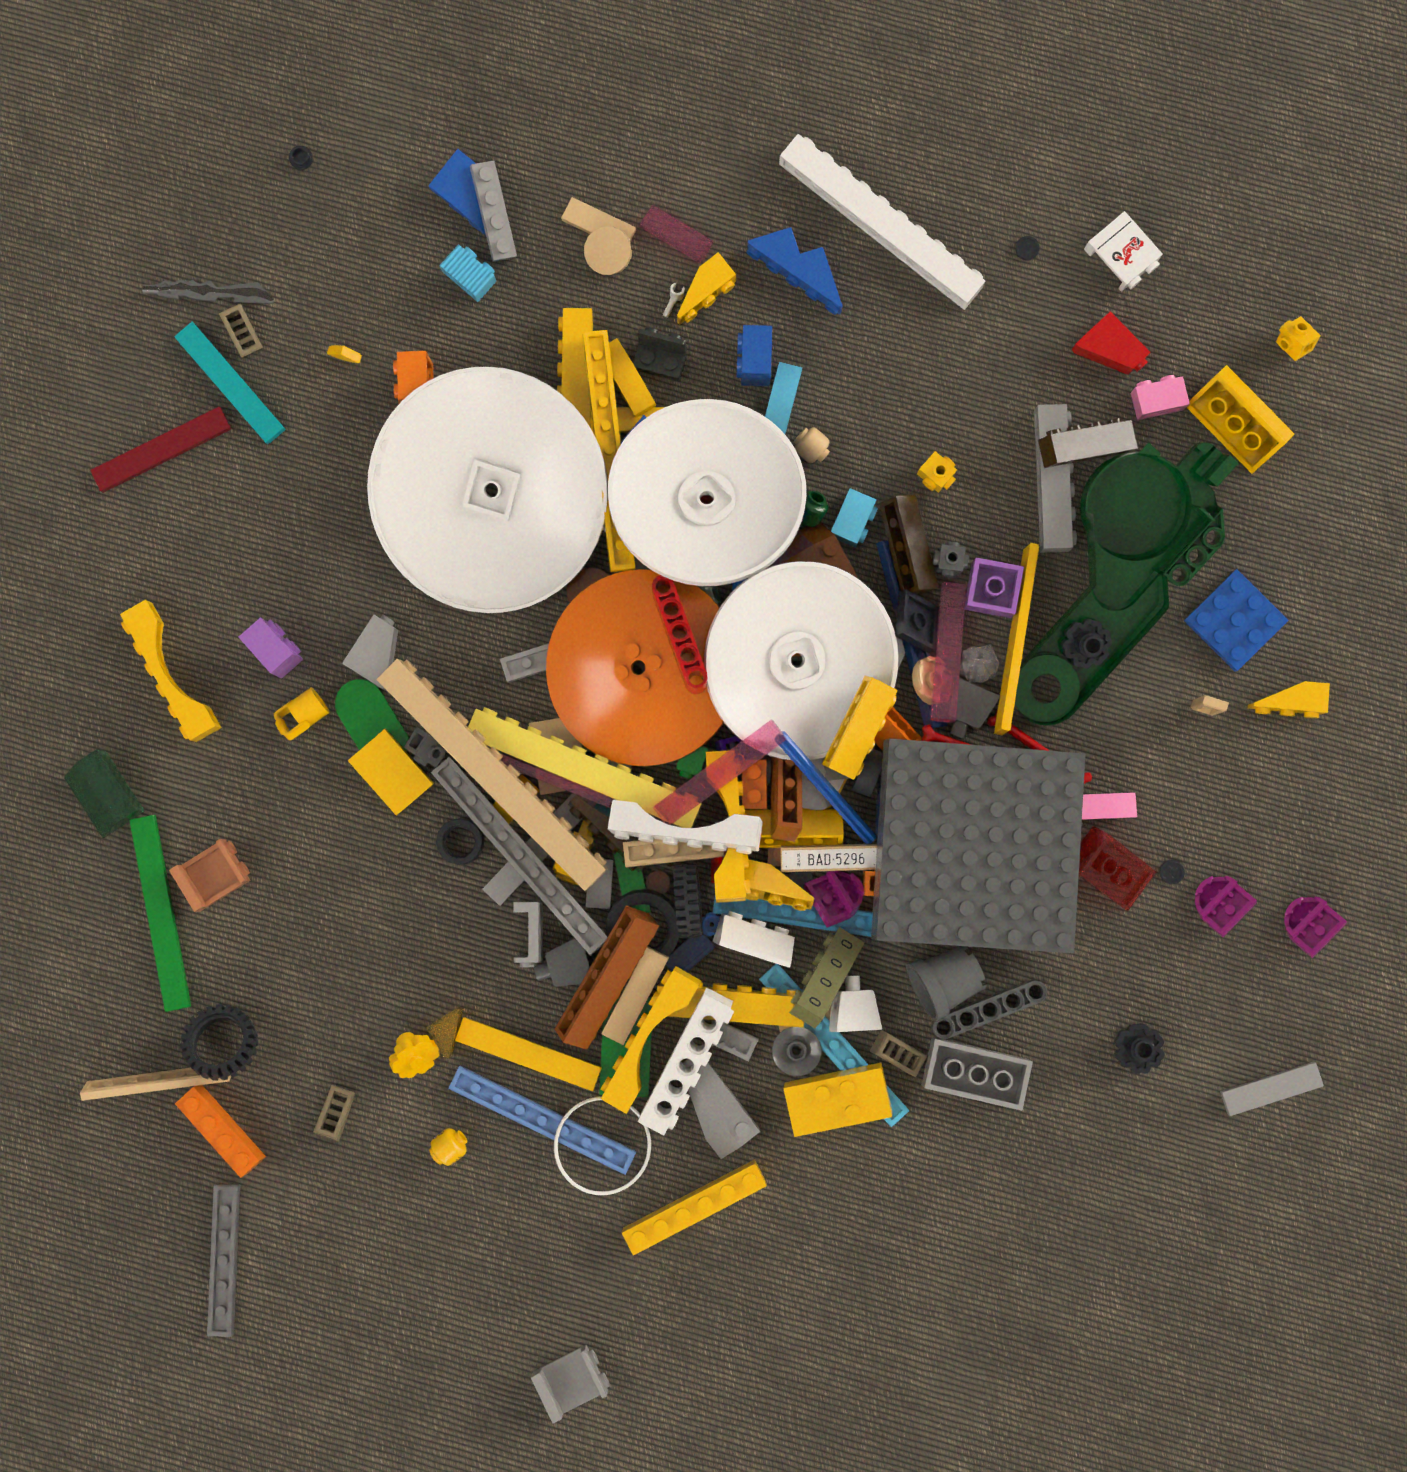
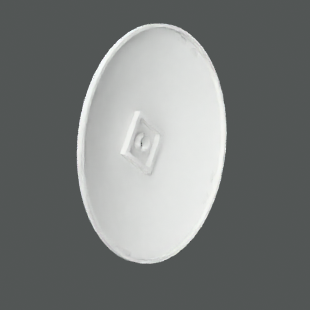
M496 367L459 369L442 374L415 389L401 401L383 425L375 442L368 470L367 490L371 519L381 545L392 563L403 576L425 594L442 603L467 611L481 613L514 611L532 606L555 594L567 585L589 560L599 541L605 523L604 512H606L608 501L606 467L600 446L588 423L575 406L550 385L535 377L510 369ZM489 483L495 484L498 488V493L495 497L489 496L486 492V487Z

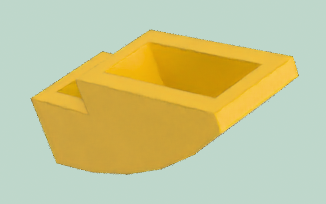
M616 338L609 342L613 382L634 416L638 417L655 407L656 403L619 340Z

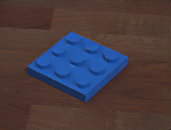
M1236 569L1183 621L1236 672L1289 620Z

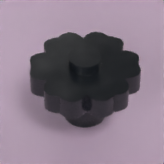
M1085 618L1081 623L1072 622L1065 629L1064 635L1066 639L1061 642L1063 655L1071 658L1072 665L1088 669L1092 664L1101 665L1108 658L1109 652L1107 648L1112 645V639L1110 638V632L1102 629L1101 622Z
M1131 1023L1128 1026V1031L1120 1030L1114 1039V1045L1118 1048L1114 1053L1115 1058L1120 1066L1124 1068L1129 1067L1131 1072L1135 1074L1149 1073L1151 1066L1158 1067L1165 1056L1164 1051L1160 1049L1164 1045V1040L1160 1033L1155 1029H1149L1144 1023Z

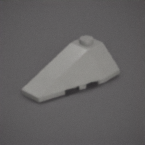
M686 1059L682 1063L687 1067L694 1065L690 1059ZM707 1063L706 1066H700L697 1072L701 1074L694 1088L689 1087L688 1092L706 1141L722 1159L747 1143L760 1132V1128L712 1066Z

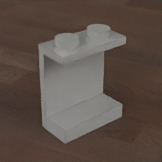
M587 1345L533 1371L531 1375V1380L552 1424L561 1420L564 1413L601 1395L602 1399L607 1397L608 1387H610L609 1381L604 1372L600 1374L597 1364H599L598 1358L593 1349L589 1351Z

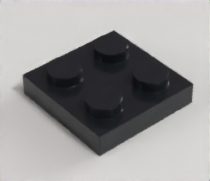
M907 589L900 591L895 635L927 653L936 651L939 607Z

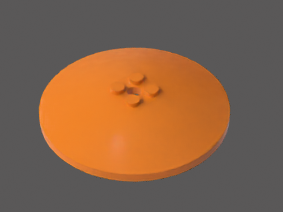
M638 569L615 573L598 580L580 592L563 611L551 635L546 658L549 694L553 706L567 730L576 740L595 754L620 764L632 766L660 765L683 758L707 743L724 723L711 701L707 687L700 694H692L687 691L653 599L652 582L660 574L652 570ZM673 580L704 664L706 639L713 619L720 607L700 587ZM661 585L656 590L659 593H666L670 589L665 585ZM675 608L665 610V614L668 616H674L678 613ZM677 630L673 633V636L677 639H682L686 636V633ZM685 653L681 656L682 660L690 662L695 658L691 653ZM638 660L645 664V671L641 675H637L633 671V664ZM693 676L689 681L694 685H699L703 682V679L700 676Z

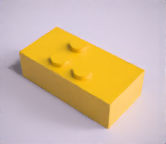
M881 1062L789 1081L784 1084L783 1089L794 1137L892 1117V1107Z

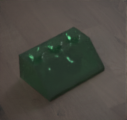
M96 749L76 762L64 777L102 838L107 837L131 819L145 812L114 762L104 750Z

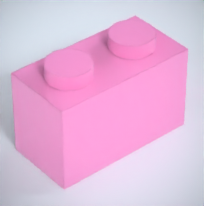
M1169 375L1155 383H1151V380L1138 383L1137 387L1131 392L1137 420L1182 411L1190 404L1183 376L1175 378L1174 375Z

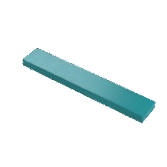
M193 321L174 336L267 445L286 430Z

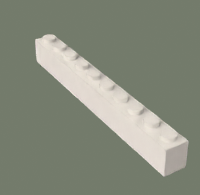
M797 134L780 155L779 165L965 310L983 288L985 280L979 271L968 268L961 257L949 253L942 242L930 238L925 229L920 225L912 224L905 213L900 210L896 211L889 206L890 204L886 198L881 195H875L868 184L864 181L859 182L846 167L838 166L831 155L827 152L819 151L809 138H803Z

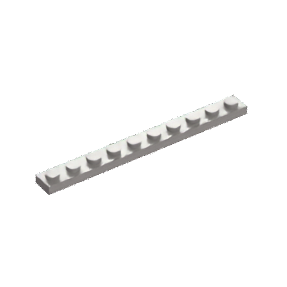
M448 757L431 772L432 775L591 956L603 946L608 937L456 763Z

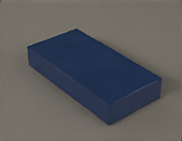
M704 933L702 937L688 938L668 956L669 959L666 966L671 972L676 966L688 972L710 953L715 946Z

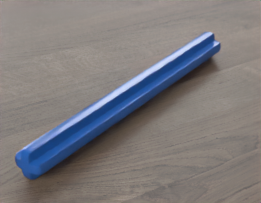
M785 731L780 732L774 738L776 743L865 844L872 843L876 839L875 833Z

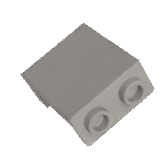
M513 902V912H528V956L514 957V963H520V967H535L538 962L543 961V902Z

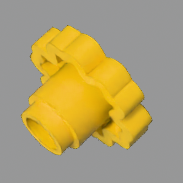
M411 1032L403 1033L396 1040L395 1053L390 1055L389 1065L393 1073H398L400 1078H412L417 1073L423 1074L434 1066L433 1060L440 1055L438 1052L439 1047L435 1040H430L428 1035H414Z

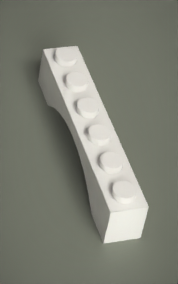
M612 800L608 830L615 834L614 837L618 839L628 840L629 836L639 837L638 840L643 842H653L654 839H659L668 845H677L678 842L687 843V846L693 848H702V845H710L713 850L726 851L727 848H735L738 853L751 854V851H759L763 821L757 816L734 814L724 821L711 826L681 828L656 820L635 802Z

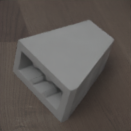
M373 615L342 664L387 692L376 679L394 662L398 630L393 627L395 622L385 615H382L381 618Z

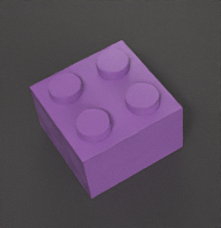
M975 558L971 564L963 609L1012 618L1016 614L1024 566Z
M260 617L239 636L240 640L271 674L281 679L303 660L299 655L301 652L300 648L293 641L284 638L283 635L286 634L284 630L271 619L266 621Z

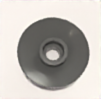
M786 1028L777 1035L773 1042V1060L777 1067L788 1075H806L813 1071L820 1061V1042L817 1036L807 1028ZM794 1046L801 1048L799 1054H793L792 1048Z

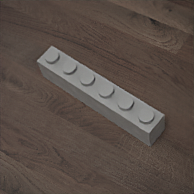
M1067 404L1037 405L1034 410L1040 553L1069 552L1077 542L1076 530H1072V521H1075L1076 511L1075 507H1071V497H1074L1075 487L1074 483H1070V473H1073L1074 464L1044 468L1038 439L1047 436L1046 432L1060 428L1061 432H1066L1068 426H1071V412L1067 411Z

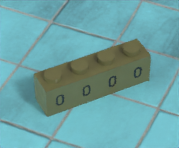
M840 927L834 934L829 933L822 944L826 947L824 952L819 951L812 962L815 965L812 972L808 970L801 982L805 986L802 991L797 990L790 1001L794 1004L790 1014L816 1028L826 1015L865 942Z

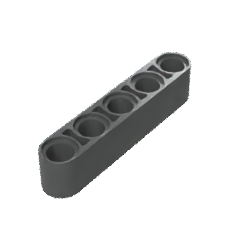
M1025 981L953 1009L949 1015L938 1022L932 1020L930 1025L931 1031L940 1039H949L1041 1003L1047 997V988L1040 981ZM1032 985H1038L1040 988V994L1036 998H1031L1029 995V988ZM1009 994H1015L1017 997V1003L1013 1007H1008L1006 1004V997ZM986 1003L994 1005V1012L990 1016H985L983 1013V1006ZM966 1011L970 1012L972 1016L970 1023L962 1025L960 1015ZM945 1020L949 1024V1029L946 1033L940 1034L937 1031V1024Z

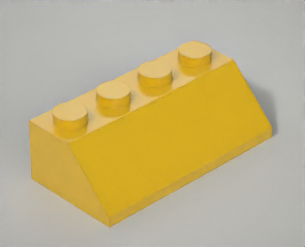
M1227 365L1189 401L1190 404L1187 406L1192 414L1251 474L1294 435L1276 414Z

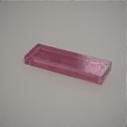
M654 205L651 206L640 224L641 228L700 264L713 245L712 240Z

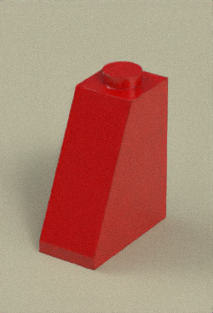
M1111 311L1072 348L1074 354L1127 375L1134 369L1136 372H1139L1148 363L1146 358L1151 353Z

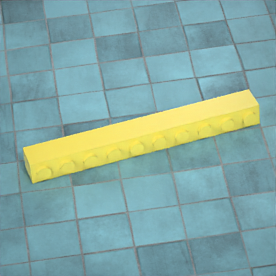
M484 707L483 711L475 709L468 727L472 732L476 729L485 737L486 740L483 743L486 746H493L498 751L612 799L635 802L646 813L681 828H693L702 807V803L698 802L699 797L688 792L684 796L675 792L676 787L664 782L661 787L653 783L654 778L643 773L639 777L630 774L632 769L624 765L618 764L617 768L608 764L609 759L596 754L592 758L585 755L587 750L573 745L572 749L563 745L564 740L551 735L550 739L542 737V731L528 726L527 730L519 727V721L507 716L504 721L496 717L497 712Z

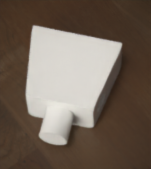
M846 976V991H838L831 1004L829 1032L882 1030L874 991L860 990V976Z

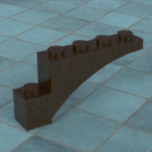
M578 795L569 802L568 805L571 807L569 809L570 813L578 820L582 818L588 824L587 829L594 836L598 837L600 835L606 841L605 846L613 854L618 852L624 858L623 842L640 841L638 840L639 837L629 836L628 840L615 838V834L608 830L610 817L591 807ZM684 861L665 864L672 867V865H681ZM645 866L628 867V869L640 872Z

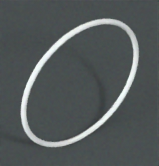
M598 1096L578 1103L565 1114L555 1134L554 1154L562 1175L574 1187L593 1195H610L625 1190L642 1175L651 1154V1136L649 1128L644 1126L648 1143L646 1159L639 1173L626 1185L611 1191H593L575 1183L566 1174L560 1163L558 1155L559 1134L564 1122L573 1111L586 1103L602 1100V1096ZM631 1106L630 1109L639 1118L640 1113L633 1106Z

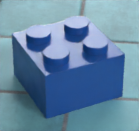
M743 325V333H738L737 354H741L742 357H737V378H741V386H770L772 326Z

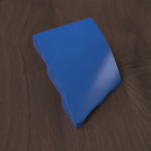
M457 149L428 187L449 203L453 210L467 219L470 225L486 236L470 170L471 164L476 163Z

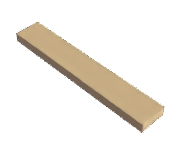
M191 1068L87 1081L80 1092L81 1100L84 1101L228 1082L231 1076H228V1080L218 1078V1081H213L210 1078H203Z

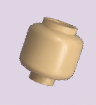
M815 427L810 429L804 428L794 440L797 454L808 463H814L816 460L822 462L830 452L827 449L829 439Z

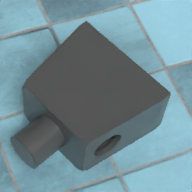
M957 677L953 682L952 694L949 698L945 715L947 719L954 721L950 735L963 740L968 728L975 731L979 730L997 703L1000 695Z
M573 939L545 953L547 963L535 966L534 971L538 981L551 977L554 987L581 984L591 964L587 951L576 939Z

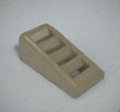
M241 303L219 313L241 358L263 348ZM241 314L242 318L229 323L228 319ZM245 322L246 327L235 332L233 331V327ZM247 331L250 332L251 335L238 341L237 336ZM254 340V345L242 349V344Z
M883 1030L880 1031L870 1049L871 1053L915 1078L927 1058V1055ZM895 1045H899L893 1057L890 1058L889 1056L893 1051ZM905 1049L908 1050V1051L906 1052V1054H905V1056H904L902 1062L899 1063L898 1061H899L900 1057L902 1056L904 1050H905ZM915 1054L916 1057H915V1059H914V1061H913L911 1067H910V1068L906 1067V1066L908 1065V1063H909V1061H910L912 1055Z
M331 1085L313 1132L319 1136L339 1142L355 1093ZM334 1095L347 1098L344 1103L333 1098ZM331 1104L343 1108L342 1112L330 1109ZM328 1114L339 1117L338 1122L327 1119ZM324 1125L336 1127L335 1131L324 1129Z

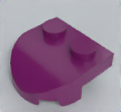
M827 871L826 875L806 882L803 887L807 893L814 897L813 905L827 928L853 917L858 911L864 895V888L859 878L853 873L849 875L840 871Z
M1211 876L1201 882L1195 892V905L1200 918L1221 937H1224L1257 903L1255 898L1240 887L1235 879L1229 876Z
M1300 897L1294 900L1286 909L1284 919L1285 929L1289 938L1311 958H1314L1347 924L1344 918L1330 908L1325 900L1319 897Z

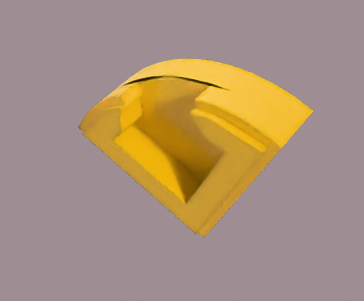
M331 345L327 351V354L352 363H360L362 356L360 353L345 346Z

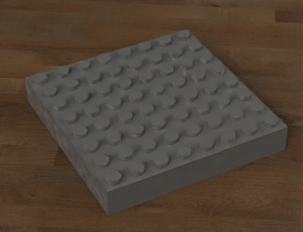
M902 739L884 740L871 939L1074 953L1086 754Z

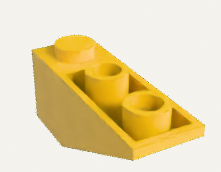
M719 252L699 267L677 314L679 325L684 321L688 323L697 316V311L703 307H710L716 301V297L722 292L726 294L735 286L736 274Z
M1305 681L1248 705V709H1255L1257 714H1270V711H1280L1279 715L1295 716V713H1304L1305 718H1319V715L1328 713L1330 683Z
M748 859L749 869H744L745 879H750L751 894H746V899L753 901L762 899L777 906L782 904L790 905L800 911L812 909L814 897L771 864Z

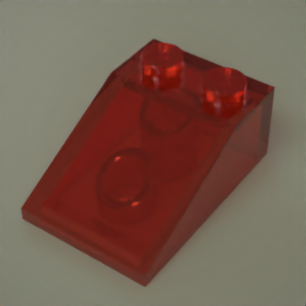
M1093 826L1080 843L1079 877L1128 911L1156 871L1111 835Z

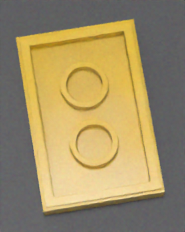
M386 728L348 760L396 816L434 784Z

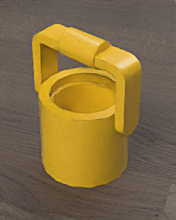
M310 687L274 713L275 725L281 735H284L288 740H293L329 714L330 711L318 693ZM291 712L299 724L289 731L282 718Z

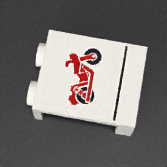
M1125 211L1088 241L1084 248L1089 256L1096 252L1122 281L1118 288L1121 292L1127 287L1130 289L1135 287L1142 280L1140 276L1143 273L1147 272L1150 274L1160 265L1158 260L1163 255Z

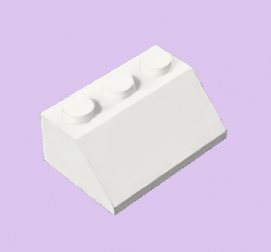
M729 911L728 915L721 913L713 938L714 943L790 968L795 937L788 935L789 930L778 926L771 930L765 928V922L752 918L750 923L742 920L743 915Z

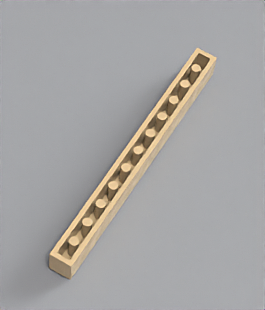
M396 659L376 680L584 891L588 890L608 870L605 866L607 861L598 852L593 854L587 848L590 844L580 834L576 837L570 831L572 826L565 818L561 817L558 819L553 813L555 808L547 800L541 801L535 795L538 791L529 782L524 784L518 778L520 773L511 764L506 766L501 761L503 756L493 746L489 749L483 743L486 739L479 731L475 729L472 732L466 725L468 720L460 712L455 714L449 708L451 703L442 694L437 696L432 691L434 686L425 677L420 679L414 673L417 669L407 659L404 662Z

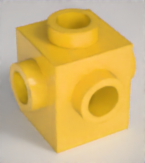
M1300 316L1291 322L1289 320L1281 326L1276 343L1294 361H1297L1313 351L1321 335Z
M935 451L921 466L917 475L923 479L922 483L929 490L933 491L935 489L939 493L943 487L948 490L955 482L956 478L953 476L957 469L950 458L942 457Z

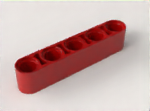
M659 575L652 582L654 602L684 685L690 693L700 694L707 687L708 677L675 584L673 580ZM661 585H665L670 590L666 593H659L656 589ZM675 608L678 613L674 616H668L665 614V610ZM681 630L686 633V636L682 639H677L673 636V633ZM685 653H691L695 658L690 662L682 660L681 656ZM693 676H700L703 682L699 685H694L689 679Z

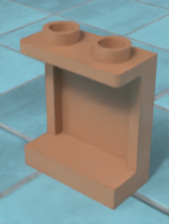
M219 839L216 841V844L184 864L176 865L169 870L194 912H201L251 881L248 877L250 872L244 862L238 861L235 856L237 850L231 841L227 842L226 839Z

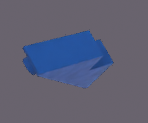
M791 227L748 240L747 254L752 259L757 261L760 259L766 263V267L775 274L779 272L786 277L785 280L791 286L796 288L799 286L814 301L818 299L825 304V308L834 315L837 313L841 314L843 306L823 247L800 254Z

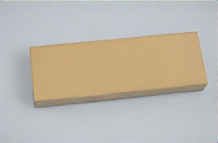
M573 197L561 217L562 221L589 234L602 226H612L622 230L631 242L636 232V227Z

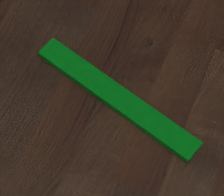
M156 815L131 819L130 826L165 1012L191 1007Z

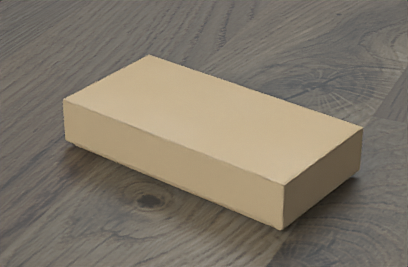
M1204 695L1194 699L1191 708L1192 710L1214 716L1227 711L1229 702Z

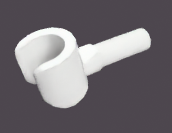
M673 283L670 288L671 298L663 313V316L668 318L676 301H680L684 297V287L680 293L674 292L676 283Z

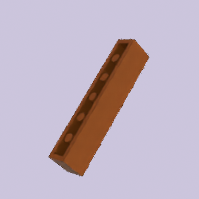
M625 906L555 1027V1031L563 1043L588 1049L591 1042L595 1039L603 1021L608 1017L610 1009L619 998L627 980L632 976L637 963L643 957L648 944L656 935L659 925L649 913Z

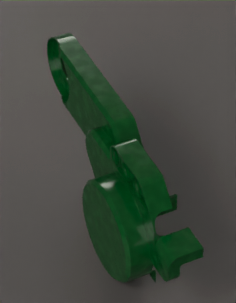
M1199 442L1175 466L1172 462L1160 457V452L1148 443L1140 452L1116 455L1103 462L1094 470L1085 484L1080 502L1081 519L1087 533L1089 587L1021 661L1014 706L1027 720L1038 725L1050 726L1069 719L1167 612L1169 608L1168 582L1176 586L1187 584L1222 546L1225 540L1223 508L1218 507L1215 491L1210 485L1218 487L1239 464L1231 455L1223 454L1210 443ZM1213 530L1215 534L1214 540L1208 543L1206 535ZM1196 549L1198 557L1191 562L1189 555L1192 550ZM1180 568L1181 576L1174 580L1172 576L1173 571ZM1085 618L1101 622L1102 629L1108 630L1112 639V645L1107 648L1109 652L1108 658L1101 665L1092 664L1088 669L1072 665L1071 658L1063 655L1061 642L1066 639L1064 635L1065 629L1072 622L1081 623ZM1041 675H1052L1060 683V693L1054 701L1041 703L1032 694L1033 682Z

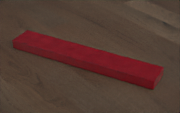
M219 406L90 471L99 490L104 493L232 428L222 408Z

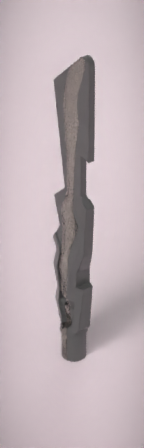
M180 279L173 283L165 280L159 284H143L142 286L143 294H154L169 299L180 300V297H187L192 300L215 302L217 298H234V303H274V299L258 282L216 287L211 281L199 284L194 280L186 282Z

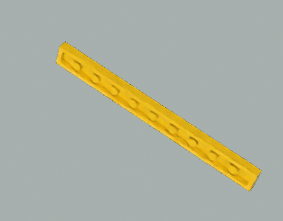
M607 330L583 332V344L594 436L602 452L607 479L609 480L612 462L621 446L608 332ZM607 501L604 515L610 572L635 570L634 555L619 537L613 524L609 502Z

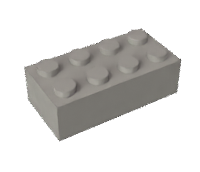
M932 1037L921 1085L925 1089L1022 1111L1033 1061L1027 1058Z

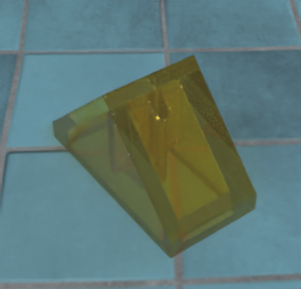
M458 1007L426 1027L445 1058L453 1056L455 1039L459 1031L464 1008Z

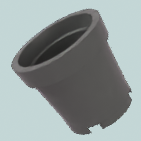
M958 946L929 959H918L906 964V971L911 986L922 1007L935 1022L949 1015V1010L986 989V984L981 983V981L985 980V977L977 959L973 954L968 956L964 951L968 949L967 946Z

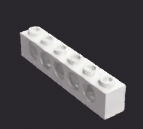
M706 987L640 1114L639 1123L662 1135H665L668 1128L671 1130L674 1128L679 1117L675 1115L678 1108L683 1109L690 1096L686 1094L689 1087L694 1088L701 1075L697 1073L700 1066L707 1065L712 1054L709 1052L711 1045L718 1044L723 1034L720 1031L723 1022L728 1024L734 1013V1010L731 1009L732 1000ZM705 1016H712L715 1018L716 1023L707 1024L703 1018ZM700 1037L704 1040L705 1044L701 1046L696 1045L692 1039ZM685 1058L690 1059L694 1065L687 1067L682 1064L681 1060ZM679 1080L683 1086L676 1088L671 1085L670 1081ZM667 1101L671 1104V1108H663L659 1102Z

